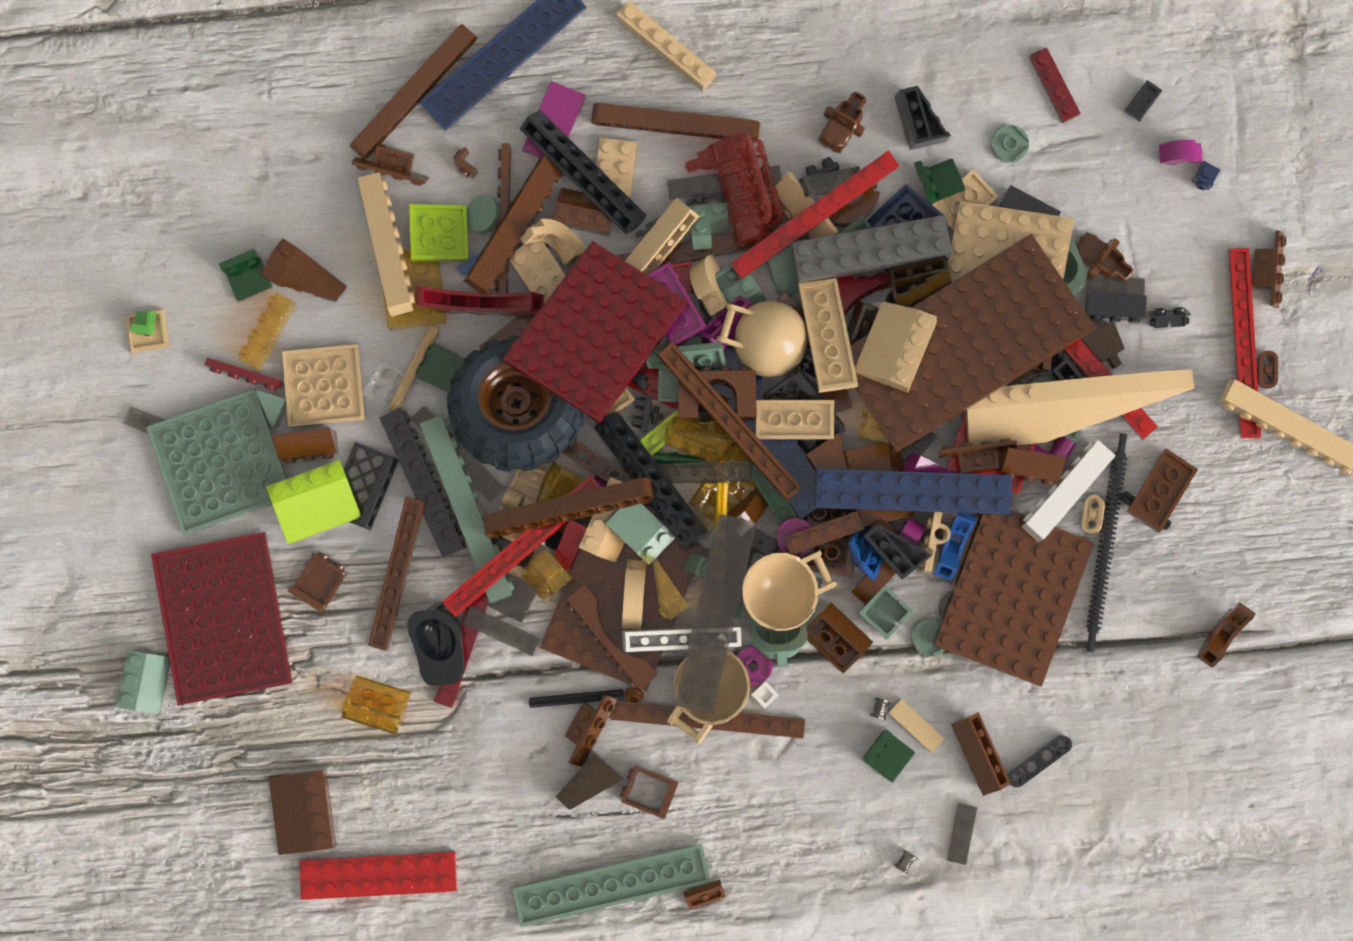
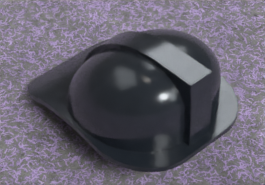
M442 601L435 602L428 610L414 612L408 619L407 629L415 649L422 679L430 686L456 683L464 672L463 631L459 618L455 617Z

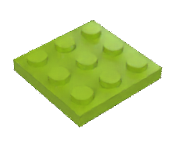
M409 204L410 261L468 262L466 205Z

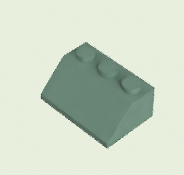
M751 274L722 292L726 302L729 304L739 295L750 300L753 305L758 302L767 301ZM702 305V310L705 312L710 321L713 320L719 314L717 313L714 316H710L705 305Z
M128 650L116 708L160 714L170 667L169 656Z

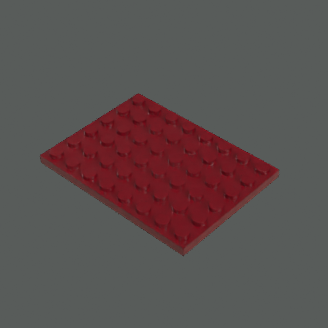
M592 241L502 360L600 424L686 308L688 301Z
M266 532L151 554L177 706L293 683Z

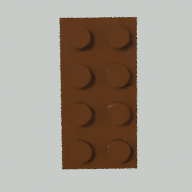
M1165 448L1126 512L1156 532H1161L1198 469Z

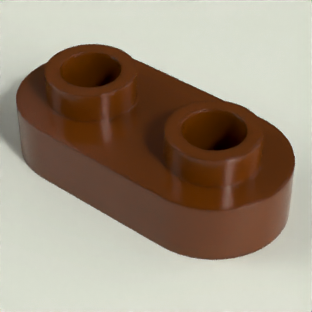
M1269 350L1262 352L1257 359L1258 385L1263 389H1271L1278 383V356L1275 352ZM1265 358L1269 359V364L1264 362ZM1264 377L1269 378V383L1264 382Z

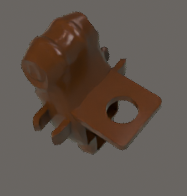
M855 91L851 93L848 100L841 102L835 109L830 106L825 109L824 117L829 119V121L826 123L818 139L822 146L828 147L832 152L841 153L853 134L857 137L862 136L865 128L860 125L863 117L862 108L866 103V97L863 94Z
M1088 232L1079 238L1076 246L1082 261L1090 267L1087 272L1090 277L1097 276L1099 273L1103 276L1115 277L1125 282L1132 276L1134 270L1131 265L1125 262L1124 256L1117 249L1120 242L1116 238L1106 243L1096 235Z

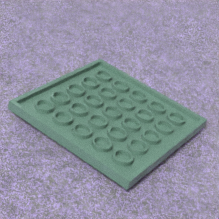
M256 389L146 427L183 535L272 505L266 487L287 479L282 462L278 459L273 436L263 407L256 394Z

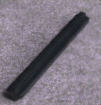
M615 689L529 698V707L600 702L603 695H609L621 700L624 699V690Z

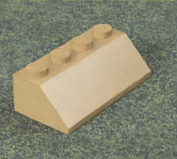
M791 171L771 190V199L777 206L780 204L784 209L782 212L788 220L793 219L815 203ZM827 218L804 236L810 240L837 235L838 230Z
M612 476L610 477L606 486L622 483L624 481H621ZM615 510L593 515L579 548L616 563L625 542L604 523Z

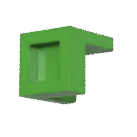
M149 310L148 312L137 311L135 324L130 325V332L154 336L156 313Z

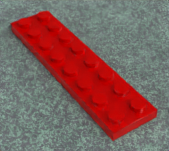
M455 851L299 861L301 900L457 891Z

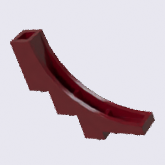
M881 272L871 277L860 276L855 280L853 275L838 277L837 283L844 317L856 305L857 300L861 301L877 291L891 288L890 273Z
M416 286L415 306L433 309L436 312L449 315L460 313L478 316L498 314L507 317L534 315L544 305V295L535 292L481 294L425 286Z

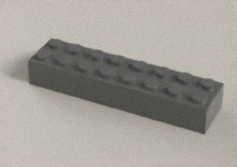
M945 215L792 243L798 285L799 283L827 280L898 267L942 256L948 258L952 254Z

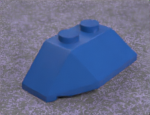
M865 526L864 530L852 533L848 544L851 561L864 575L873 581L877 577L883 558L864 537L865 530L870 527Z

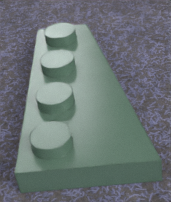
M722 342L677 347L694 367L727 368ZM664 348L654 349L646 360L648 368L668 369L657 357Z

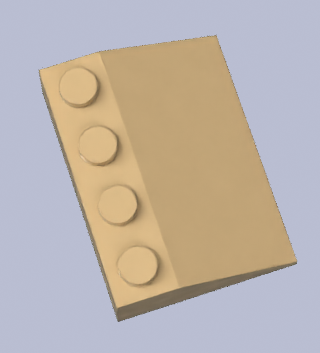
M882 301L855 366L856 374L908 393L936 326L937 316L918 309Z

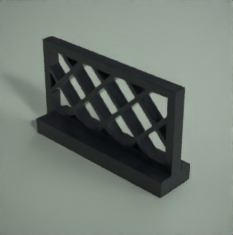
M801 367L795 369L793 374L763 394L765 400H771L769 396L773 393H781V400H784L785 394L795 395V400H798V396L807 397L808 400H825ZM794 380L797 384V391L785 390L786 384ZM834 412V436L838 433L841 435L846 431L845 425ZM797 440V442L808 454L827 440H816L815 444L809 448L804 443L805 440Z
M356 442L345 465L344 472L357 502V507L361 512V518H359V521L353 520L350 523L371 531L399 460L391 455ZM358 448L363 449L367 456L359 461L356 457ZM376 456L384 457L382 464L375 468L372 458ZM369 461L372 469L363 473L359 464ZM357 466L360 475L351 479L349 471ZM374 473L376 478L374 483L367 485L364 476ZM361 478L365 487L355 491L352 482ZM366 490L368 494L367 501L360 503L357 494Z

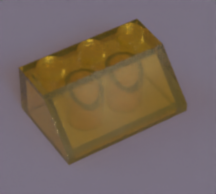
M356 675L344 700L341 718L397 735L411 692Z

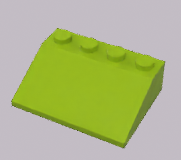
M340 460L266 487L288 545L361 518Z

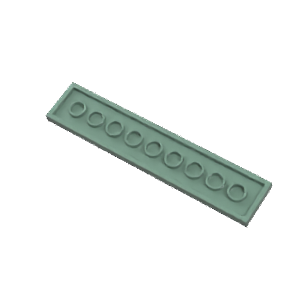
M698 844L514 887L512 891L520 927L695 887L711 883L703 846Z

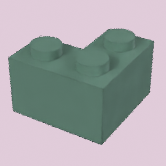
M727 202L689 206L691 210L700 216L691 227L693 250L711 249V233L729 231Z

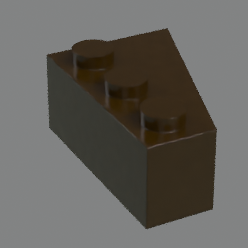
M946 256L889 268L895 303L900 306L909 307L952 283Z
M595 752L557 794L556 798L571 810L620 782L624 777Z

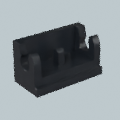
M754 526L740 538V540H747L748 546L765 556L777 553L779 549L776 539Z

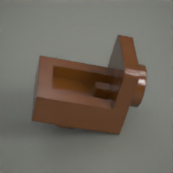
M466 147L462 150L459 149L454 155L453 159L455 160L453 162L459 168V173L466 178L470 176L474 179L478 174L477 169L465 161L469 151Z

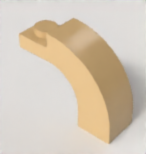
M540 219L535 225L525 230L526 233L521 237L523 244L534 242L549 244L557 251L564 265L576 263L586 250L583 242L569 227L553 219Z
M713 254L706 256L690 268V279L698 300L702 299L710 316H714L727 306V302L715 278V275L722 270Z
M627 559L622 616L623 629L641 630L647 564L644 560Z

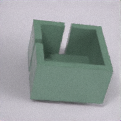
M886 585L857 614L881 637L888 640L899 628L895 623L902 624L914 611L901 599L895 602L894 600L898 596Z

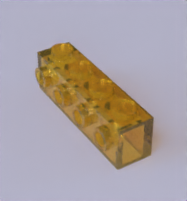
M276 292L274 296L271 295L269 297L267 309L258 317L257 322L259 323L256 329L251 330L248 336L249 342L241 348L239 353V360L261 371L296 306L292 300Z

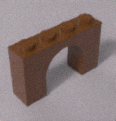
M747 367L739 368V371H731V368H720V371H712L711 368L700 369V374L708 383H723L731 389L735 397V413L741 420H755L757 417L755 370L750 371V368ZM677 379L678 421H695L698 419V402Z

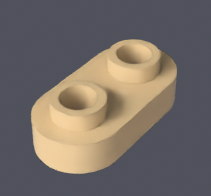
M1091 495L1084 504L1082 528L1090 534H1096L1102 529L1105 502L1101 497ZM1098 502V508L1094 509L1093 504ZM1092 521L1096 522V526L1094 528L1090 527V523Z

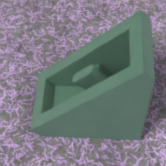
M260 390L256 391L271 426L274 428L278 427L286 408V400Z

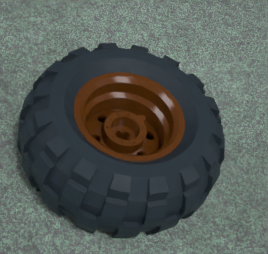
M509 336L510 339L498 341V339H494L485 343L484 348L479 351L473 350L464 359V364L460 369H456L450 381L451 387L450 392L447 394V409L449 421L456 439L474 459L484 465L490 464L496 467V470L510 472L512 469H522L524 472L535 470L536 466L543 463L550 464L560 457L561 452L566 448H570L577 438L580 427L583 425L585 414L503 362L502 358L519 337ZM519 383L521 387H514V385ZM499 392H503L501 398L497 397ZM533 393L538 395L537 398H531ZM496 413H503L501 416L496 415ZM529 414H537V415H536L535 417H531ZM516 419H518V420H519V424H518V425H513V424L515 423Z

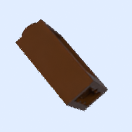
M635 765V768L630 767L626 777L629 779L628 786H623L619 797H622L621 802L665 819L679 781ZM638 772L669 784L660 810L628 798Z

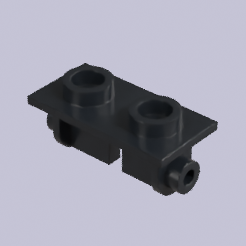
M1174 307L1173 310L1156 308L1154 311H1148L1153 318L1150 319V327L1167 328L1168 320H1171V327H1185L1189 324V317L1186 316H1191V313L1184 307Z

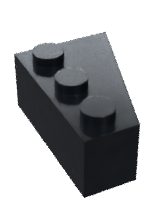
M918 86L901 89L894 96L909 150L943 143L951 136L941 124L940 118L931 109L930 103Z
M878 519L865 530L864 537L902 580L933 555V549L882 519Z

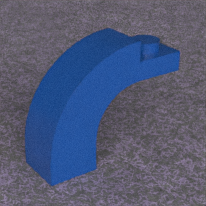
M957 513L949 528L950 538L947 542L943 543L933 575L949 581L953 580L964 546L977 517L966 513Z

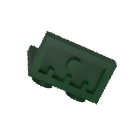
M953 158L929 168L928 166L924 167L921 160L914 163L930 204L965 190L964 183Z
M255 249L219 263L221 271L228 278L237 301H242L272 288L271 281L262 276L265 267L259 253Z
M884 728L861 760L887 780L894 782L913 757L915 751Z

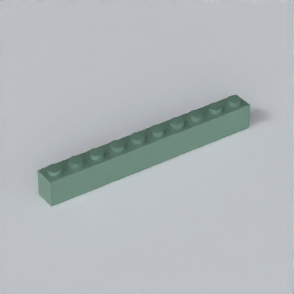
M440 415L420 423V426L477 571H479L498 555L500 550L497 543L493 544L491 538H487L485 535L483 520L485 512L482 507H478L476 502L479 500L476 490L471 489L469 483H472L469 472L465 473L463 465H465L464 459L461 454H457L455 449L458 447L457 441L454 436L451 437L448 430H451L449 421ZM504 575L486 591L490 603H495L512 596V590H515L511 579L507 580L506 575Z

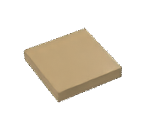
M163 309L153 311L156 313L154 336L130 332V325L135 324L136 313L125 315L131 353L170 347L165 311Z

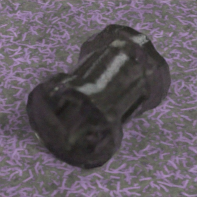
M875 697L876 703L870 716L886 721V712L892 702Z
M903 849L902 856L894 866L902 872L909 874L910 867L915 860H918V857Z

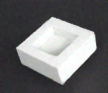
M766 681L751 694L764 708L779 696Z

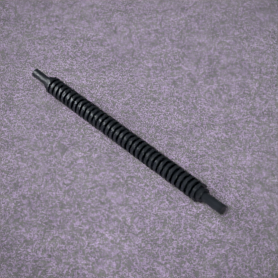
M1123 433L1119 435L1117 452H1115L1116 456L1113 458L1116 461H1111L1113 465L1110 469L1113 470H1110L1112 475L1109 476V479L1112 480H1109L1108 484L1112 485H1108L1107 488L1111 490H1107V494L1110 495H1106V499L1110 500H1105V503L1109 505H1105V509H1108L1104 512L1107 515H1104L1106 520H1103V524L1106 525H1102V528L1105 530L1100 532L1104 534L1100 535V538L1103 540H1099V543L1103 545H1098V548L1102 550L1097 551L1101 555H1097V558L1100 560H1096V563H1099V565H1095V568L1099 570L1094 571L1098 575L1093 577L1097 578V580H1093V583H1096V585H1092V588H1096V590H1091V593H1095V595L1090 597L1094 598V600H1090V603H1093V605H1089V608L1093 609L1088 610V613H1092V615L1087 616L1091 620H1087V623H1090V625H1086V628H1088L1087 632H1089L1086 651L1093 653L1096 635L1099 634V630L1102 628L1098 626L1102 625V622L1099 620H1103V617L1100 615H1104V612L1100 610L1105 609L1101 605L1106 603L1102 601L1106 600V597L1103 595H1107V592L1103 590H1108V587L1104 585L1109 583L1105 581L1109 580V577L1106 575H1110V572L1106 570H1111V567L1107 565L1112 564L1108 560H1112V557L1109 555H1113V552L1110 550H1114V547L1110 545L1115 544L1111 540L1116 538L1112 536L1116 535V532L1113 530H1117V527L1113 525H1118V522L1114 520L1119 518L1115 517V515H1119V512H1116V510H1120V507L1117 506L1121 505V502L1117 501L1122 499L1118 496H1122V492L1119 491H1123V487L1119 486H1124V483L1120 481L1125 480L1121 476H1125V472L1122 471H1126V468L1123 466H1127V463L1123 461L1128 460L1125 453L1127 434Z

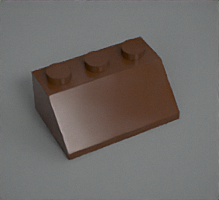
M561 188L552 219L561 222L571 229L609 237L612 220L583 192Z
M332 428L272 435L278 459L284 461L285 464L296 463L297 459L314 461L315 457L320 456L323 459L334 458L335 454H339L337 432Z
M1008 447L1001 450L998 473L1012 475V479L1017 476L1022 477V481L1034 482L1035 479L1041 480V484L1053 485V483L1060 480L1066 457Z
M832 602L807 627V640L842 673L846 672L873 643Z

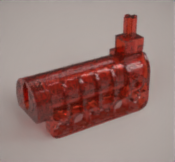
M737 133L709 145L707 149L697 153L698 158L686 162L685 168L688 170V173L699 169L707 171L717 169L738 246L758 244L771 234L770 229L782 224L784 220L783 211L765 147L760 138L750 137L745 133ZM753 141H754L755 143H758V145L755 147V148H756V152H755V149H754ZM759 158H761L763 161V165L761 168L758 163ZM763 177L768 179V181L766 182V187L763 181ZM769 194L773 196V202L771 204L768 198ZM773 212L778 215L776 222L771 220Z

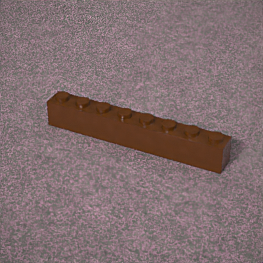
M546 155L540 157L463 280V282L481 294L487 291L490 292L496 284L494 282L497 275L500 276L505 270L504 264L506 260L509 261L515 253L514 247L522 242L521 237L524 231L534 223L532 218L535 213L538 214L544 206L542 204L543 200L551 195L553 184L558 183L563 175L561 170Z

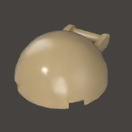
M772 300L758 302L748 309L727 303L726 309L728 311L721 334L717 336L716 341L736 347V353L741 360L740 363L750 368V371L755 370V374L764 377L782 376L797 367L804 358L809 339L805 321L795 309L782 302ZM738 312L743 315L736 327L734 341L727 339L734 314Z
M816 551L802 559L788 553H773L764 556L754 563L744 578L742 591L745 607L757 623L775 631H785L797 628L807 622L815 612L818 595L837 586L836 582L832 581L821 558V551ZM813 559L826 584L818 588L814 573L806 564Z
M710 647V649L701 651L696 650L687 656L675 673L673 688L675 689L678 705L668 718L667 723L676 725L693 737L697 744H700L713 725L725 723L737 716L744 708L750 692L749 675L741 660L733 653L717 647ZM684 712L691 719L704 724L700 732L679 719L680 714Z

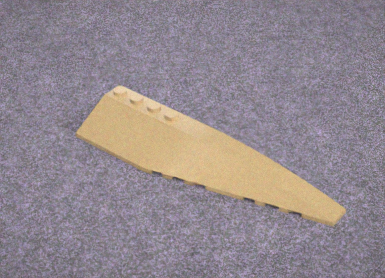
M1192 369L1004 386L964 411L967 440L973 446L980 445L984 441L997 443L1001 439L1010 438L1011 441L1017 440L1016 446L1046 443L1194 389Z

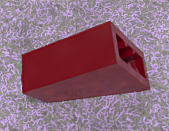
M571 520L568 522L551 562L555 565L554 569L563 573L565 570L570 571L587 527Z

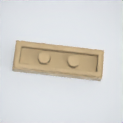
M900 699L888 712L931 753L943 741L944 737L903 699Z

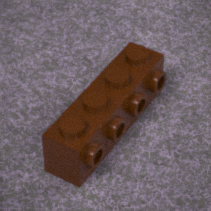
M979 712L952 723L951 726L954 734L959 741L982 795L1002 790L1010 785L1009 778Z

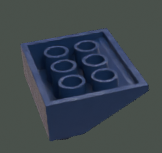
M905 184L867 221L871 228L942 216L944 214ZM889 268L884 269L887 273H890Z

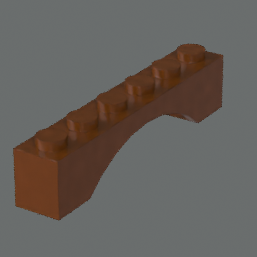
M585 584L567 598L569 603L566 605L573 614L577 611L581 616L578 620L585 628L589 626L593 631L591 636L597 643L602 642L605 646L603 651L609 658H615L618 662L615 665L622 674L624 672L630 677L628 682L634 689L637 687L639 689L643 688L658 675L646 659L637 658L625 653L609 639L599 620L597 598Z

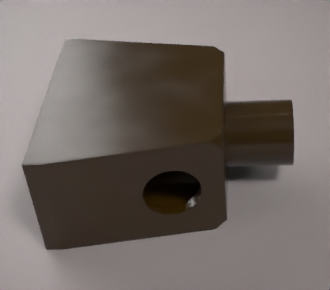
M1113 320L1081 339L1101 363L1107 360L1112 370L1122 364L1117 354L1124 350V345Z

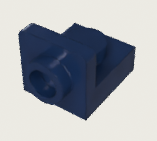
M1203 161L1192 182L1195 183L1198 189L1210 190L1221 169Z

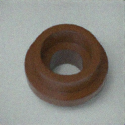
M632 686L626 688L625 697L627 700L639 703L644 698V693L638 687L635 689Z

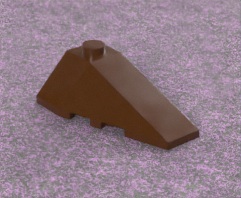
M283 238L272 251L262 272L264 278L277 286L292 288L298 292L303 291L334 302L339 299L347 288L344 283L302 250Z

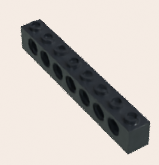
M541 110L528 115L520 130L625 234L637 229L647 215Z
M399 408L379 417L415 498L426 501L423 515L442 557H448L465 549L464 544L466 540L462 532L458 533L456 526H458V522L455 516H451L448 511L451 507L447 498H442L440 492L443 489L439 481H435L432 476L435 473L431 463L427 464L424 458L427 456L424 447H419L417 443L419 436L415 428L411 429L409 425L411 419L408 412H403ZM400 425L405 426L404 434L397 435V427ZM406 443L413 444L411 452L407 453L404 451ZM420 460L421 467L413 470L412 462ZM423 477L429 479V484L426 487H421L419 484L420 479ZM432 494L436 495V503L429 505L427 498ZM438 512H443L445 515L442 522L435 520V515ZM447 529H451L453 532V536L450 539L445 540L443 537V532Z
M617 411L605 415L600 424L597 423L594 426L596 432L632 480L639 478H649L651 480L653 500L649 503L682 548L685 549L698 543L708 533L707 529L621 414Z

